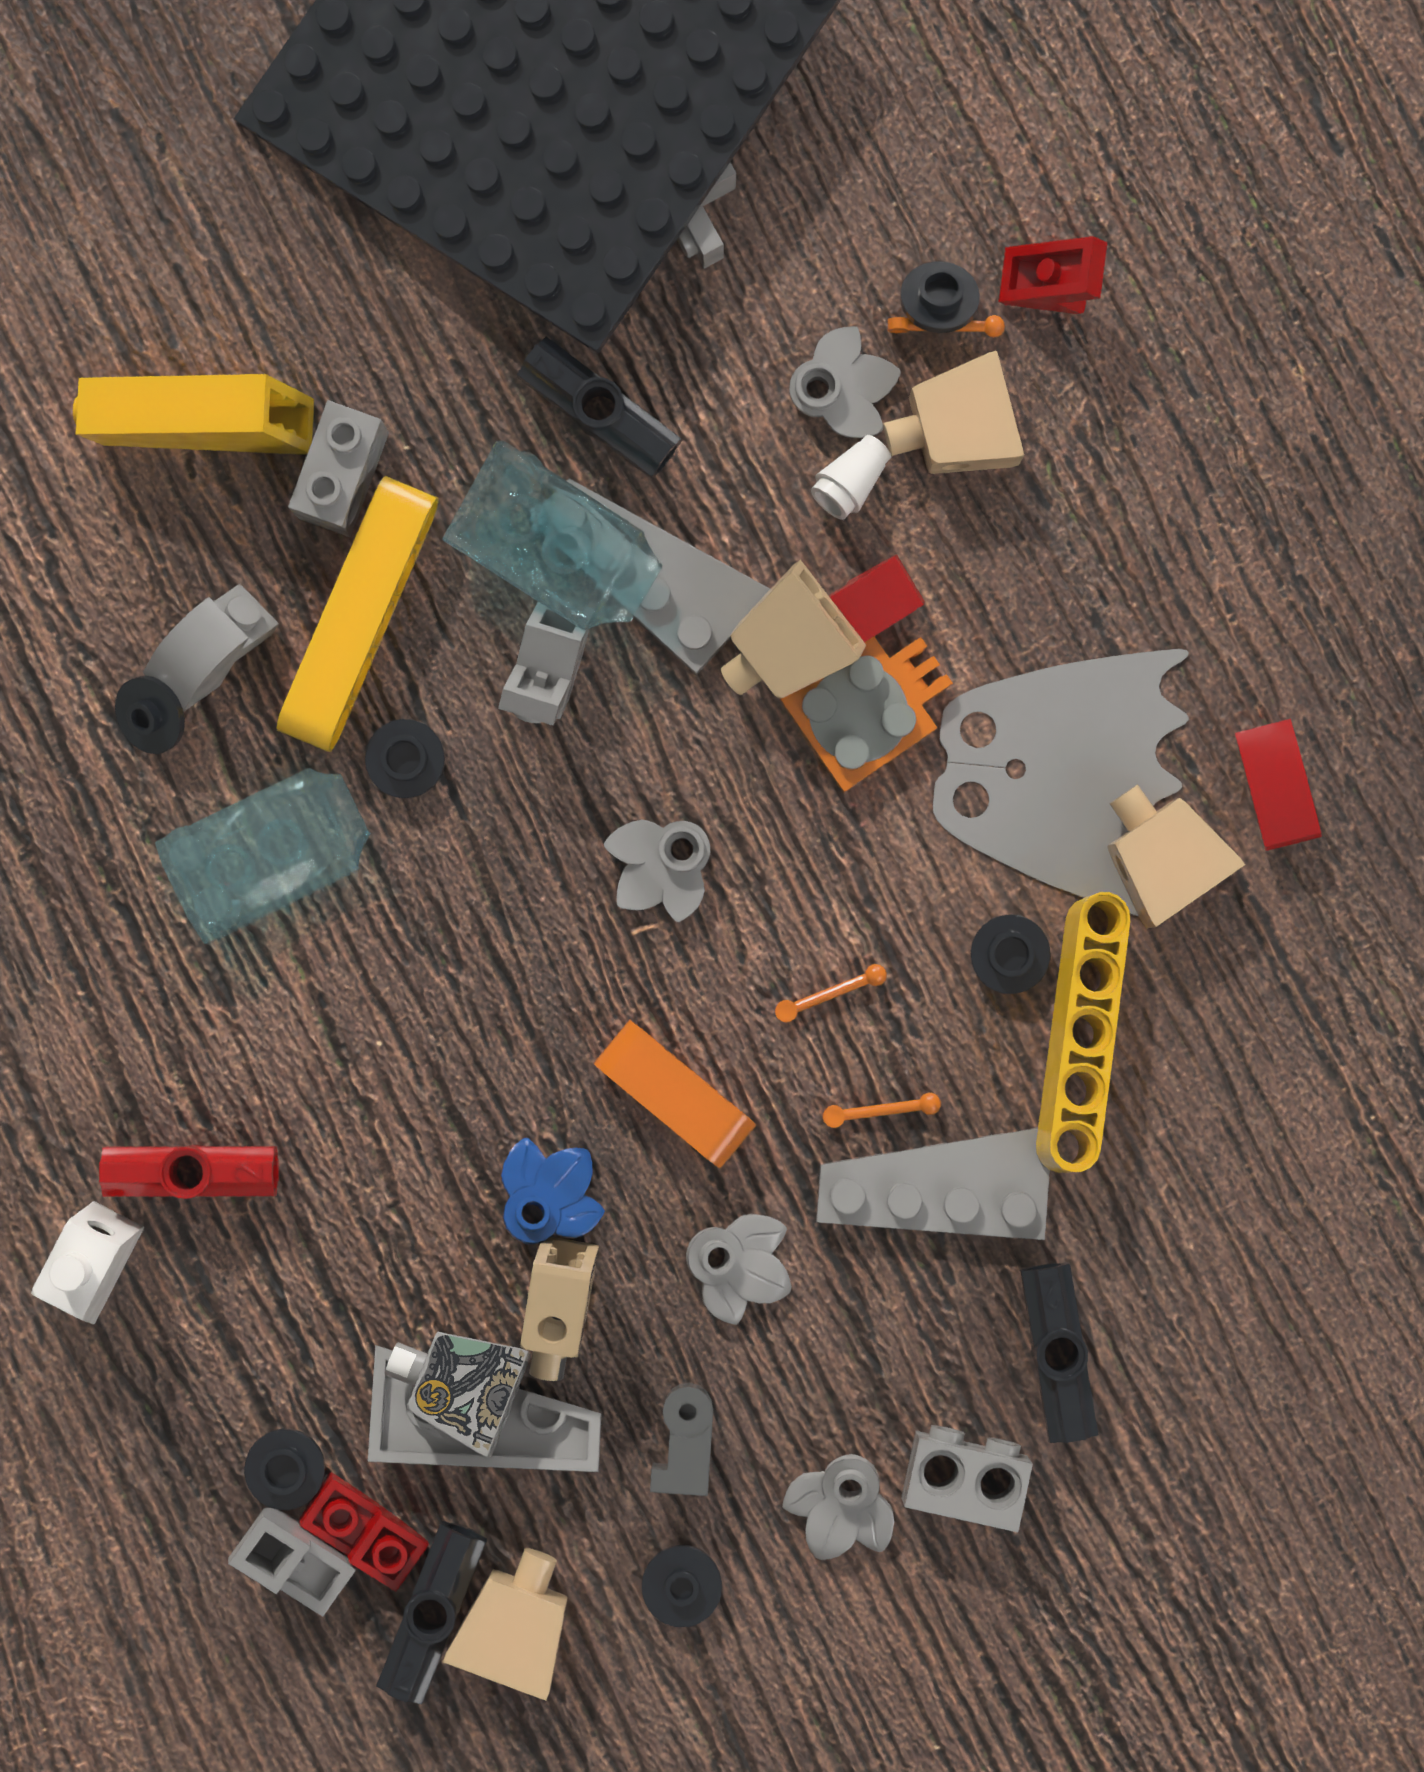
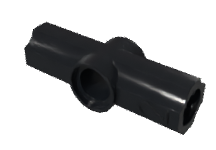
M547 336L534 346L524 359L523 365L517 373L518 379L578 423V426L585 434L598 438L652 480L664 469L682 442L678 435L623 395L620 388L613 381L598 376ZM597 396L609 398L615 404L613 413L603 420H593L584 413L586 403Z
M1049 1263L1021 1269L1020 1274L1031 1335V1355L1036 1365L1048 1442L1069 1443L1098 1436L1087 1368L1088 1350L1082 1338L1070 1263ZM1057 1338L1071 1340L1073 1355L1066 1364L1051 1366L1046 1363L1045 1349L1052 1340Z
M443 1520L440 1522L376 1684V1687L385 1691L389 1696L406 1703L423 1704L487 1542L486 1537L458 1523H449ZM429 1599L438 1601L445 1608L447 1619L440 1624H428L419 1616L418 1604Z

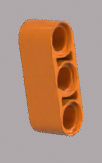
M630 1019L594 1062V1065L720 1169L757 1125Z

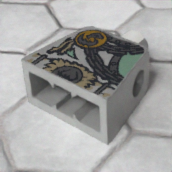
M437 1332L428 1354L398 1342L388 1361L385 1375L414 1386L407 1404V1410L477 1453L491 1458L532 1354L517 1347Z

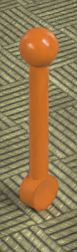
M992 315L987 317L985 321L971 320L966 326L953 332H985L988 336L994 338L1002 335L1005 330V323L1000 316ZM905 317L888 319V332L926 331L917 327Z
M872 964L860 976L795 1002L782 1000L775 1008L776 1017L782 1022H791L796 1018L798 1012L868 984L880 986L886 981L887 972L880 964Z
M928 1092L923 1094L920 1099L850 1109H842L838 1105H831L824 1110L823 1120L827 1126L836 1128L841 1126L844 1121L914 1111H922L927 1115H933L940 1110L941 1100L936 1094Z

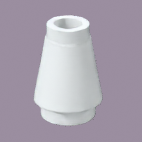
M865 435L860 442H857L816 474L815 479L817 483L811 488L812 496L825 511L838 519L843 520L850 513H858L883 471L885 464L891 458L890 451L877 438Z

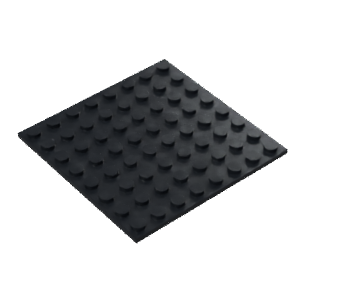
M315 0L233 119L246 130L599 354L841 0Z

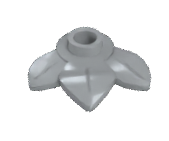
M855 326L832 330L818 341L813 360L803 363L794 371L790 380L789 393L793 404L799 411L811 417H823L835 433L848 438H864L865 435L875 436L883 431L881 417L873 405L880 402L891 392L900 377L901 371L894 364L883 358L860 354L861 336L858 327ZM812 381H821L827 386L828 393L823 398H813L807 392V385Z
M641 819L618 828L606 839L604 847L617 859L628 864L623 869L617 888L616 902L620 908L644 910L663 902L670 916L676 922H681L699 907L705 892L701 870L706 866L710 857V842L706 833L698 825L688 821H676L663 828L653 822ZM686 839L691 842L693 853L690 858L682 861L673 857L671 848L675 841Z
M748 1214L737 1218L726 1229L720 1227L706 1228L692 1238L686 1252L687 1265L693 1276L702 1282L703 1303L713 1316L724 1322L737 1325L744 1315L747 1301L759 1304L773 1303L781 1300L791 1292V1282L787 1270L780 1260L772 1255L786 1234L787 1227L783 1223L769 1216ZM715 1248H723L725 1253L723 1262L716 1267H711L708 1263L709 1253Z
M853 1454L844 1455L833 1460L825 1471L803 1473L790 1484L786 1491L782 1507L792 1514L808 1517L806 1523V1542L811 1553L819 1560L840 1556L852 1547L855 1540L874 1551L882 1552L888 1546L892 1537L894 1526L893 1509L888 1501L879 1494L880 1479L876 1468L871 1462L861 1456ZM845 1480H855L861 1485V1488L858 1491H846L841 1487V1483Z

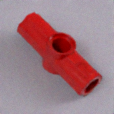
M194 1144L189 1146H105L102 1148V1156L99 1162V1184L101 1185L102 1197H177L187 1199L192 1197L277 1196L279 1182L277 1146H201ZM186 1155L197 1159L202 1166V1180L196 1187L185 1185L178 1177V1164Z

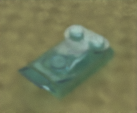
M503 440L495 442L442 538L443 541L582 630L605 623L630 622L662 569V564L650 548L644 531L544 467L534 454L519 451Z
M307 768L189 826L176 828L165 838L156 841L155 845L164 871L187 918L202 942L208 945L359 871L360 854L371 834L342 775L325 774Z

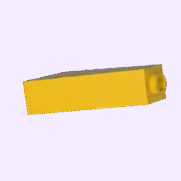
M267 374L79 378L78 396L74 400L72 411L76 424V435L103 446L308 454L313 435L314 398Z

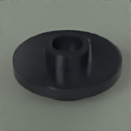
M943 261L928 262L913 269L906 276L900 295L901 306L907 318L917 327L934 333H949L966 326L974 318L980 299L978 285L970 273L958 265Z
M138 676L121 686L115 700V714L118 725L127 740L136 748L150 754L164 753L175 747L183 736L185 717L181 703L173 690L161 680L151 676Z
M399 719L386 723L373 734L366 748L365 765L372 782L384 793L396 798H415L425 794L437 784L444 770L445 753L439 737L428 726L416 720Z
M1001 915L989 920L977 931L971 944L970 959L976 976L985 986L999 993L1017 994L1031 989L1042 980L1050 963V946L1043 930L1032 920L1019 915Z
M289 1428L276 1429L260 1437L249 1450L244 1466L245 1480L252 1495L265 1506L277 1510H292L308 1503L321 1488L325 1477L324 1456L318 1444L307 1434Z
M675 1545L663 1549L650 1560L643 1574L642 1595L644 1602L655 1618L669 1626L691 1627L703 1622L714 1612L721 1598L722 1580L716 1563L707 1553L693 1546Z

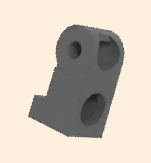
M693 1383L679 1384L668 1393L663 1406L664 1422L670 1430L668 1464L652 1463L650 1492L708 1496L713 1422L712 1399L708 1392L700 1385Z

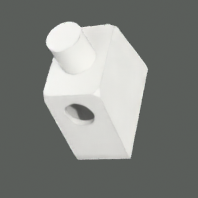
M93 1201L68 1220L35 1282L31 1294L82 1321L95 1324L144 1226ZM94 1226L101 1228L108 1232L110 1235L100 1233L94 1230L93 1228Z

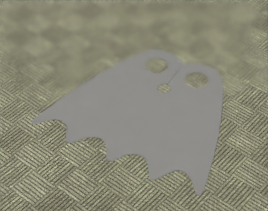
M1183 649L1161 650L1057 665L992 682L956 697L945 707L941 718L939 740L945 748L948 758L945 772L935 782L933 813L937 821L953 836L970 847L1034 879L1083 898L1099 892L1113 893L1126 902L1130 914L1139 916L1108 851L1107 846L1128 832L1110 803L1137 784L1152 805L1178 792L1182 788V783L1161 767L1157 761L1155 751L1162 737L1176 728L1185 725L1189 720L1185 712L1171 704L1161 695L1159 688L1162 676L1171 667L1187 658L1189 652ZM973 712H982L989 715L996 725L995 737L985 747L975 748L969 746L961 737V723L967 715ZM1013 759L1021 760L1025 764V774L1019 779L1010 778L1006 773V765ZM965 782L981 784L989 795L988 807L978 817L968 818L962 816L954 807V792Z

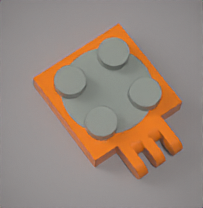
M874 636L864 642L866 647L860 658L853 664L784 698H780L781 704L843 793L937 730V726L922 705L946 690L953 682L946 674L934 680L929 686L925 683L923 677L938 668L940 663L935 656H932L916 668L914 667L910 659L920 655L928 647L922 637L889 658Z

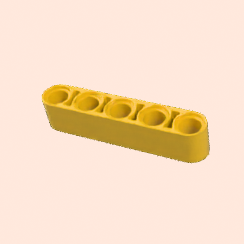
M384 476L380 481L282 706L277 721V731L327 752L333 750L343 732L431 527L438 507V497L388 476Z
M1099 892L1075 902L1068 910L1065 920L1036 1139V1153L1040 1162L1047 1169L1057 1173L1083 1172L1094 1165L1101 1151L1130 929V911L1126 902L1118 895L1110 892ZM1092 906L1101 908L1108 918V927L1103 935L1095 933L1088 924L1087 915ZM1086 961L1093 963L1100 972L1101 982L1095 992L1088 990L1080 979V970ZM1079 1017L1089 1022L1093 1029V1040L1087 1048L1078 1045L1073 1037L1072 1028ZM1072 1074L1079 1076L1086 1086L1085 1098L1079 1105L1073 1104L1065 1094L1066 1081ZM1065 1131L1071 1132L1076 1137L1079 1145L1077 1156L1071 1162H1066L1062 1159L1057 1148L1059 1137Z

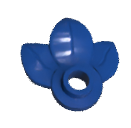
M523 1138L515 1144L504 1162L501 1174L502 1183L509 1196L503 1211V1221L508 1233L514 1239L525 1244H538L546 1241L553 1234L576 1238L590 1232L597 1225L605 1210L594 1199L584 1195L593 1173L592 1159L587 1149L568 1148L553 1153L546 1159L529 1138ZM527 1205L538 1206L543 1213L542 1221L537 1224L526 1222L522 1217V1209Z

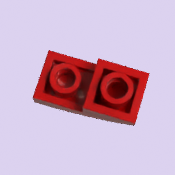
M897 554L854 577L844 587L828 595L864 642L925 604L924 599Z
M1291 719L1235 733L1237 747L1265 851L1322 837Z
M332 1472L299 1517V1525L346 1554L350 1564L397 1592L429 1545L428 1541L409 1525Z

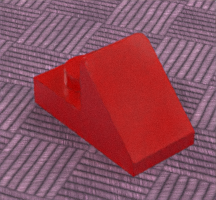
M1094 236L1005 247L998 302L1009 306L1070 314L1084 313L1086 300L1101 298L1108 242Z

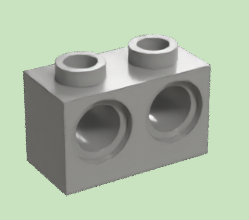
M327 400L288 506L298 519L351 537L389 434L383 421L377 417Z
M931 1425L930 1433L915 1431L901 1496L905 1508L1009 1531H1019L1033 1466L1027 1455L1020 1454L1021 1445L990 1437L987 1438L986 1446L963 1441L964 1432L938 1425ZM938 1455L948 1456L955 1462L952 1476L941 1483L932 1482L924 1476L926 1463ZM993 1468H1003L1010 1472L1011 1476L1008 1488L998 1495H989L981 1490L983 1475Z

